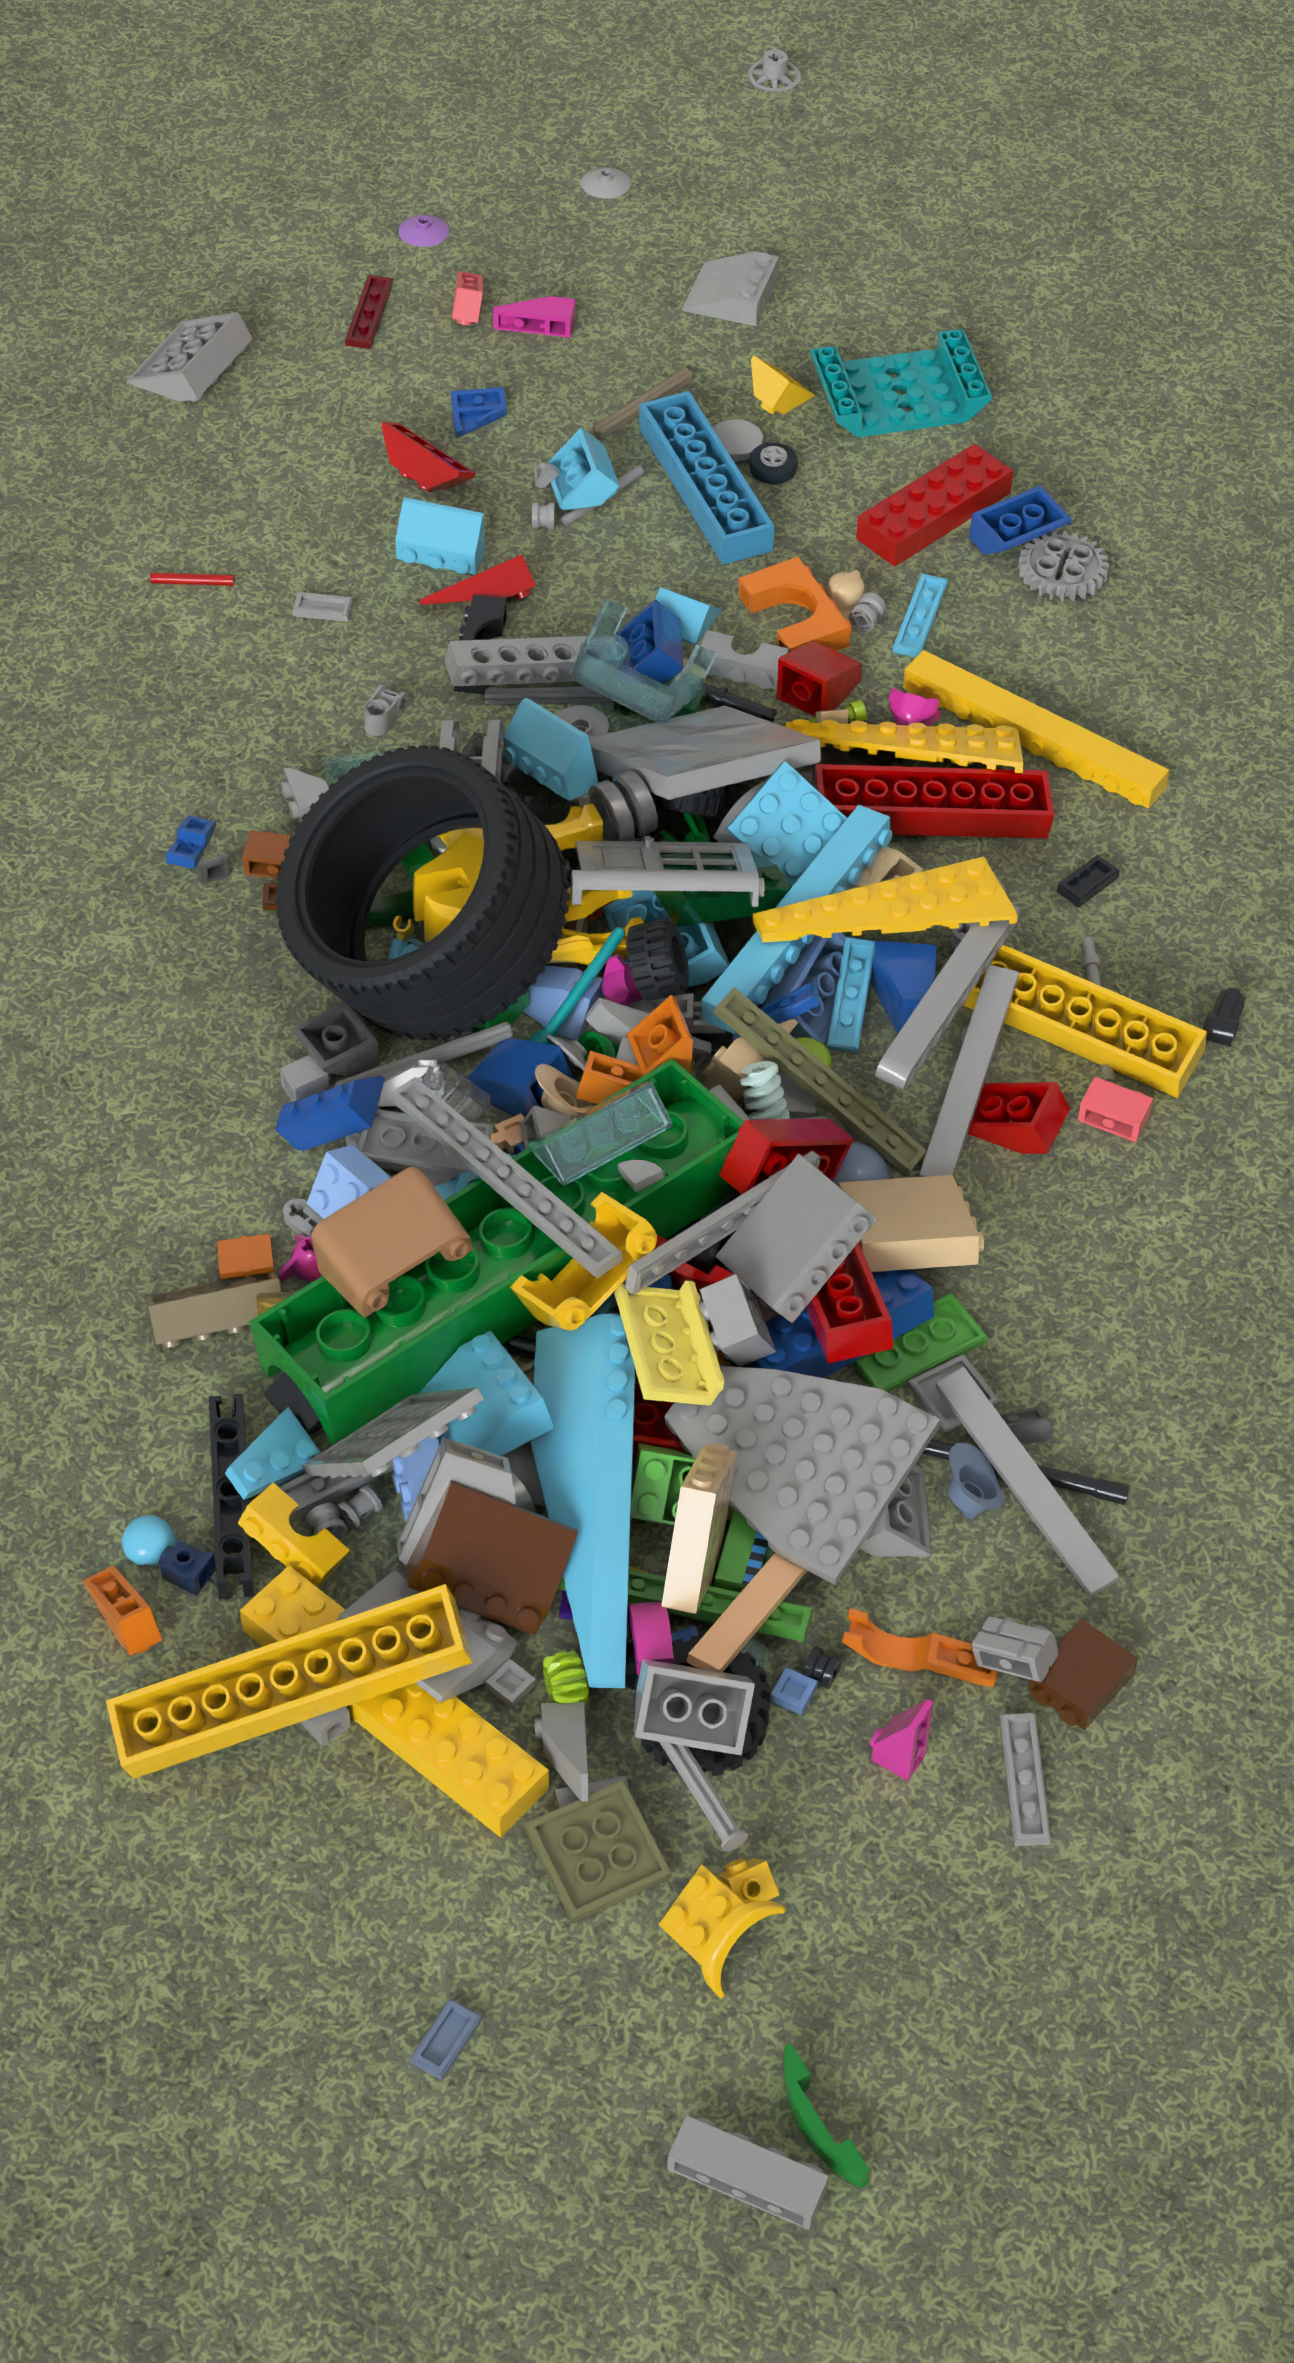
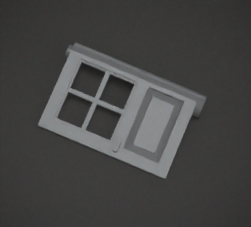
M645 836L644 842L576 841L575 844L580 870L571 871L572 905H581L582 890L750 892L752 907H758L759 897H764V878H759L748 843L651 842V837ZM660 853H692L693 859L661 858ZM699 853H731L733 859H701ZM663 864L695 865L697 870H664ZM703 865H735L737 871L704 870Z

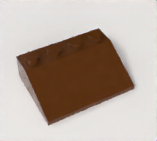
M450 1480L405 1567L407 1584L409 1588L419 1592L446 1584L454 1596L457 1606L536 1635L551 1607L578 1531L557 1521Z

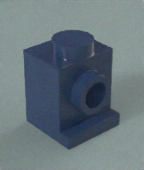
M180 1540L174 1548L167 1546L159 1559L162 1579L196 1596L216 1571L213 1553L209 1551L204 1553Z

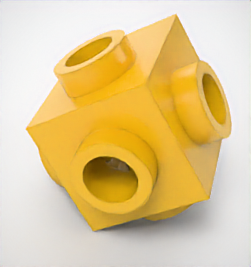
M745 1858L738 1859L725 1865L726 1871L717 1875L747 1903L768 1901L779 1896L770 1868L765 1860L752 1858L746 1861Z

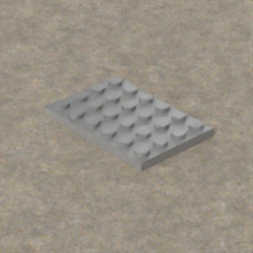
M477 1387L411 1394L302 1464V1467L309 1476H321L322 1479L331 1476V1478L337 1476L344 1478L348 1475H351L352 1478L358 1475L365 1477L370 1474L372 1477L378 1476L391 1467L389 1461L400 1455L401 1458H404L420 1448L418 1442L428 1436L430 1439H434L449 1429L446 1424L458 1418L461 1421L477 1411L475 1405L483 1401L484 1398Z

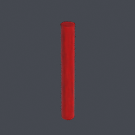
M150 573V583L234 586L235 575Z

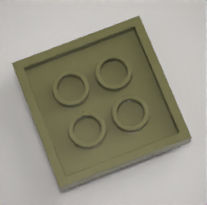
M624 1780L588 1795V1801L581 1802L576 1800L525 1823V1831L571 1923L671 1879L672 1873Z

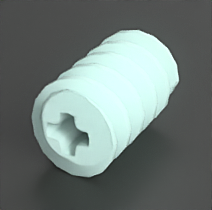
M761 1061L742 1068L740 1072L748 1074V1076L742 1078L740 1083L743 1086H751V1088L743 1092V1095L746 1098H754L746 1103L747 1109L757 1110L752 1112L749 1118L751 1120L789 1119V1111L785 1109L787 1102L783 1098L784 1090L780 1086L781 1077L777 1074L778 1065L771 1061Z

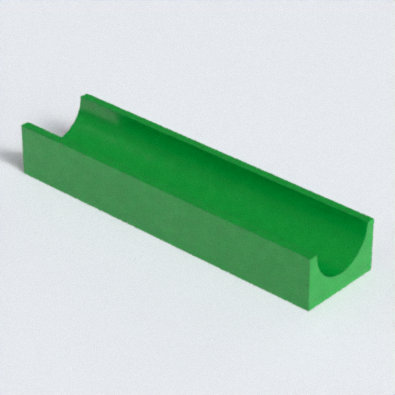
M671 1058L512 1157V1159L588 1224L591 1221L595 1222L596 1209L590 1203L603 1192L646 1219L657 1235L667 1239L710 1211L733 1187L719 1173L725 1163V1157L730 1152L738 1136V1130L744 1121ZM629 1160L649 1161L663 1170V1178L635 1192L619 1173L618 1164ZM481 1178L444 1200L469 1234L473 1250L463 1258L455 1261L446 1260L439 1251L388 1283L389 1297L382 1309L364 1318L324 1276H321L249 1321L261 1370L268 1378L283 1370L295 1382L316 1412L331 1446L409 1395L419 1393L458 1348L471 1341L474 1337L483 1335L491 1330L502 1345L539 1321L531 1314L510 1286L521 1275L529 1281L538 1280L537 1277L542 1273L552 1281L573 1257Z

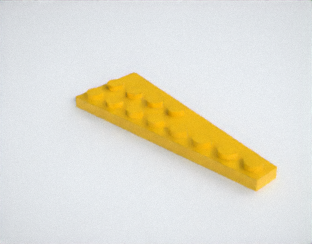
M805 719L786 722V728L820 739V747H826L828 743L832 744L834 748L840 749V751L849 752L850 749L860 747L868 750V754L877 755L878 750L895 752L896 758L936 763L943 762L944 758H948L951 762L960 766H968V764L973 762H980L987 765V769L996 770L997 765L1015 767V773L1023 772V757L1018 729H1013L1007 725H1000L996 728H984L977 724L968 725L967 727H955L952 724L946 723L939 724L938 726L910 723L908 726L897 725L893 722H882L879 725L867 724L864 721L840 724L834 720L810 723Z
M984 856L753 914V924L763 943L799 940V938L811 934L822 936V938H832V933L852 932V936H859L865 930L881 929V933L886 934L926 931V928H932L933 925H942L949 927V929L959 928L960 923L979 922L980 927L989 926V921L1008 920L1009 924L1017 923V912Z

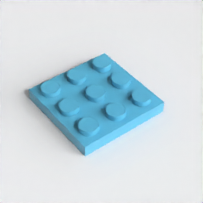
M784 761L725 830L739 843H748L751 851L776 864L790 884L791 889L847 820V817Z

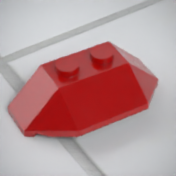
M396 422L382 423L381 428L390 464L399 469V474L403 477L417 481L418 487L429 492H432L433 489L444 490L475 477L476 473L453 459L403 424Z

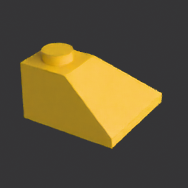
M755 355L751 358L754 396L762 401L760 406L774 415L775 411L785 414L815 396L814 393L781 369Z

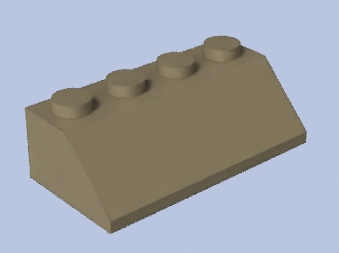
M274 1272L251 1275L248 1278L241 1276L144 1297L156 1345L163 1344V1348H169L183 1344L182 1339L195 1336L196 1341L215 1337L214 1332L228 1330L229 1334L247 1330V1325H250L249 1321L283 1301L278 1276Z

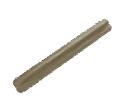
M682 368L592 427V434L598 439L607 437L639 416L640 403L670 396L692 382V371Z

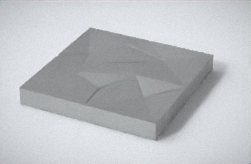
M721 706L589 738L597 771L614 777L624 771L633 770L644 781L649 792L668 800L771 775L784 761L793 769L821 761L820 739L728 706Z

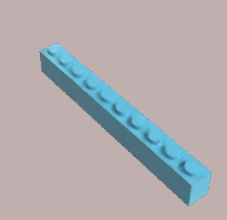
M858 805L776 908L846 891L853 885H857L864 870L868 866L873 865L877 854L883 847H887L891 841L890 817ZM756 931L702 998L703 1021L735 1034L736 1032L713 1013L716 1006L734 987L756 1006L762 1004L766 1000L769 990L774 984H778L781 981L784 971L790 964H794L797 961L800 951L806 944L812 942L815 935H805L803 938H799V940L763 943L758 931Z

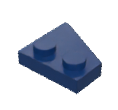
M504 387L451 391L456 437L507 415Z

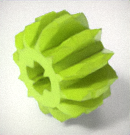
M561 1651L545 1657L542 1671L550 1703L570 1704L584 1702V1705H587L589 1700L588 1681L579 1655L575 1651Z

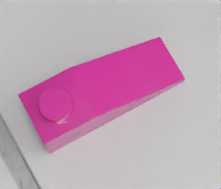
M548 296L495 306L493 308V327L499 330L571 338L576 319V299Z
M927 1699L892 1717L884 1729L879 1727L870 1741V1746L873 1748L871 1760L909 1781L927 1753L934 1702Z

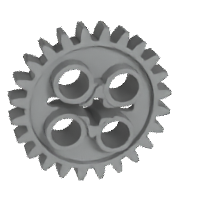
M1052 531L1051 537L1044 534L1041 536V540L1034 538L1032 543H1025V549H1021L1019 557V576L1024 577V584H1030L1031 591L1039 589V596L1048 593L1050 600L1055 596H1059L1060 601L1063 602L1065 597L1069 596L1072 601H1075L1077 595L1082 599H1086V593L1095 595V590L1102 589L1103 582L1107 581L1109 563H1107L1108 555H1103L1104 548H1097L1096 541L1088 543V536L1079 539L1077 532L1072 536H1068L1067 531H1064L1062 535L1058 536L1055 531ZM1069 552V558L1065 561L1064 565L1065 556ZM1063 567V574L1060 580H1057L1059 571Z

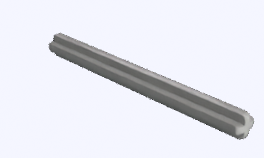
M504 1022L337 1081L334 1087L380 1075L386 1080L412 1065H419L418 1060L437 1059V1064H441L512 1038L513 1032L509 1023Z

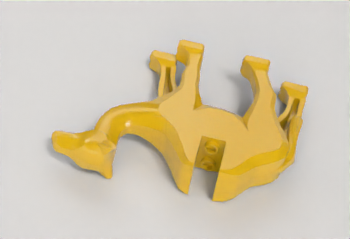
M592 803L583 805V809L581 806H573L570 808L569 815L564 821L555 825H545L557 841L561 851L575 848L576 841H603V820ZM482 828L459 829L438 835L437 837H440L445 843L446 850L414 872L413 913L415 921L424 920V940L426 943L440 934L452 922L473 891L483 858L484 839ZM570 887L567 889V892L570 894V900L567 901L569 910L565 914L566 922L586 918L596 909L611 901L631 898L633 890H582L581 905H572ZM641 917L630 919L629 923L624 927V938L611 956L619 954L622 959L627 958L626 940L628 929L631 926L644 923ZM561 929L563 934L561 938H558V947L556 950H553L550 963L574 962L589 965L612 932L588 934Z

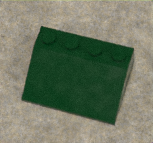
M751 851L759 878H764L765 884L764 897H759L758 907H752L750 892L654 891L674 925L680 927L753 916L754 913L774 909L788 893L790 884L776 864ZM692 853L660 855L661 858L693 859ZM699 853L701 859H733L731 853ZM663 864L664 870H697L695 865ZM703 865L704 870L737 871L735 865Z

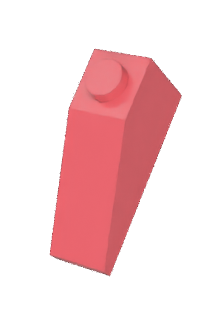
M457 271L452 319H457L456 322L459 324L472 325V322L478 323L483 295L482 275Z

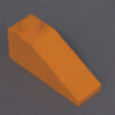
M114 1565L82 1580L117 1640L130 1656L146 1652L152 1645L162 1641L150 1606Z

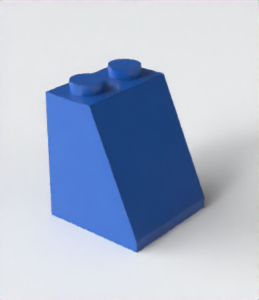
M875 941L871 984L897 1035L935 980L937 945Z
M513 1038L500 1041L468 1076L479 1099L513 1117L519 1114L526 1117L533 1106L544 1108L541 1101L544 1090L536 1079V1066L540 1064L550 1065L575 1080L560 1046Z

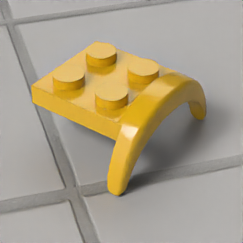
M701 1864L658 1925L702 1966V1973L707 1985L722 1999L725 1994L721 1988V1971L734 1943L757 1921L770 1915L784 1914L786 1908L774 1901L747 1903L714 1872Z

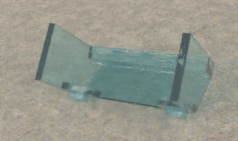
M605 598L573 666L575 680L652 721L659 723L668 721L697 696L717 652L696 644L684 670L673 678L670 687L625 665L629 655V644L623 637L615 633L627 607Z

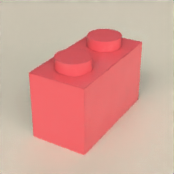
M1094 1077L1081 1101L1078 1121L1137 1142L1150 1117L1153 1098L1116 1085L1113 1082Z

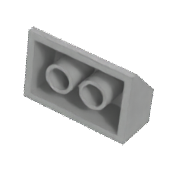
M916 1464L914 1465L860 1547L861 1550L874 1557L931 1555L923 1468Z
M642 1659L635 1697L634 1737L742 1755L755 1683L746 1676Z

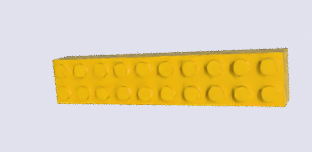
M288 1566L240 1609L242 1630L261 1646H266L336 1622L339 1615L345 1609L295 1569ZM412 1683L345 1706L353 1720L500 1838L549 1790V1770L456 1696L440 1703L418 1684Z
M446 1584L106 1700L121 1767L133 1778H138L471 1664L473 1660L456 1600Z

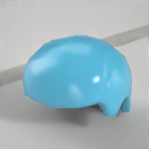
M147 1515L140 1516L127 1525L121 1539V1546L127 1559L133 1563L155 1566L159 1564L163 1550L167 1546L174 1548L178 1539L168 1522L158 1516Z

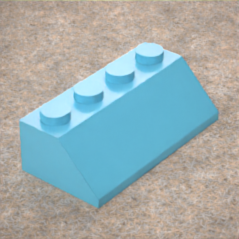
M528 698L523 699L503 736L506 747L504 755L508 763L516 766L525 774L530 775L540 784H544L568 801L588 793L590 786L598 783L588 735Z

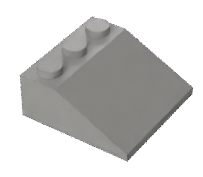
M753 251L704 262L683 305L682 311L757 326L778 281L779 256Z

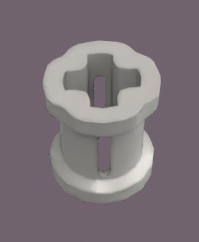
M367 1485L362 1486L359 1489V1493L348 1502H341L337 1505L340 1517L353 1530H356L360 1526V1522L371 1513H376L383 1509L380 1499Z

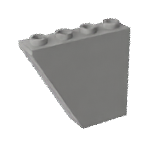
M443 1437L397 1542L399 1560L407 1565L450 1480L516 1505L508 1458Z

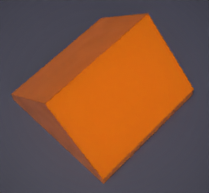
M670 995L626 1034L643 1076L671 1058L688 1073H691L693 1039L676 998Z

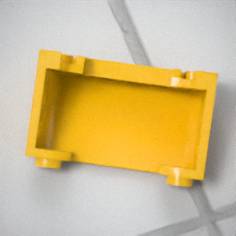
M601 1192L590 1203L596 1209L595 1222L591 1221L589 1225L622 1252L623 1261L597 1279L573 1258L552 1281L542 1273L537 1277L538 1280L529 1281L521 1275L510 1288L531 1314L545 1325L568 1331L579 1328L626 1280L629 1266L655 1248L657 1234L646 1219Z

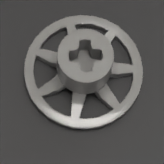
M773 49L765 52L763 60L754 63L750 67L748 79L755 87L761 90L781 92L795 87L801 79V74L794 64L788 62V56L784 51ZM763 64L762 69H756L758 66ZM787 65L791 67L794 71L787 70ZM752 74L761 75L762 77L755 81ZM796 75V79L792 82L787 76ZM771 80L772 88L761 84ZM781 80V82L789 84V86L777 88V83Z

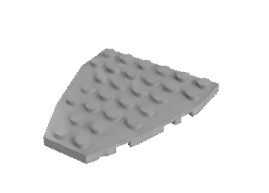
M719 1366L721 1373L724 1375L725 1383L723 1390L718 1394L711 1406L674 1402L665 1415V1423L671 1432L678 1436L681 1446L686 1453L697 1458L703 1445H709L710 1443L725 1444L729 1446V1450L738 1451L729 1505L733 1509L736 1507L747 1519V1524L754 1531L758 1530L768 1541V1546L776 1554L836 1585L940 1427V1419L879 1388L777 1369Z

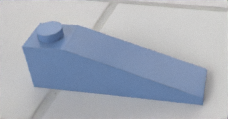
M545 965L543 974H539L536 978L537 982L534 985L531 984L527 989L530 1005L523 1013L536 1020L545 1028L584 971L575 968ZM595 977L555 1035L571 1041L574 1039L578 1041L580 1035L585 1032L589 1025L586 1021V1014L598 998L604 999L602 991L603 978Z

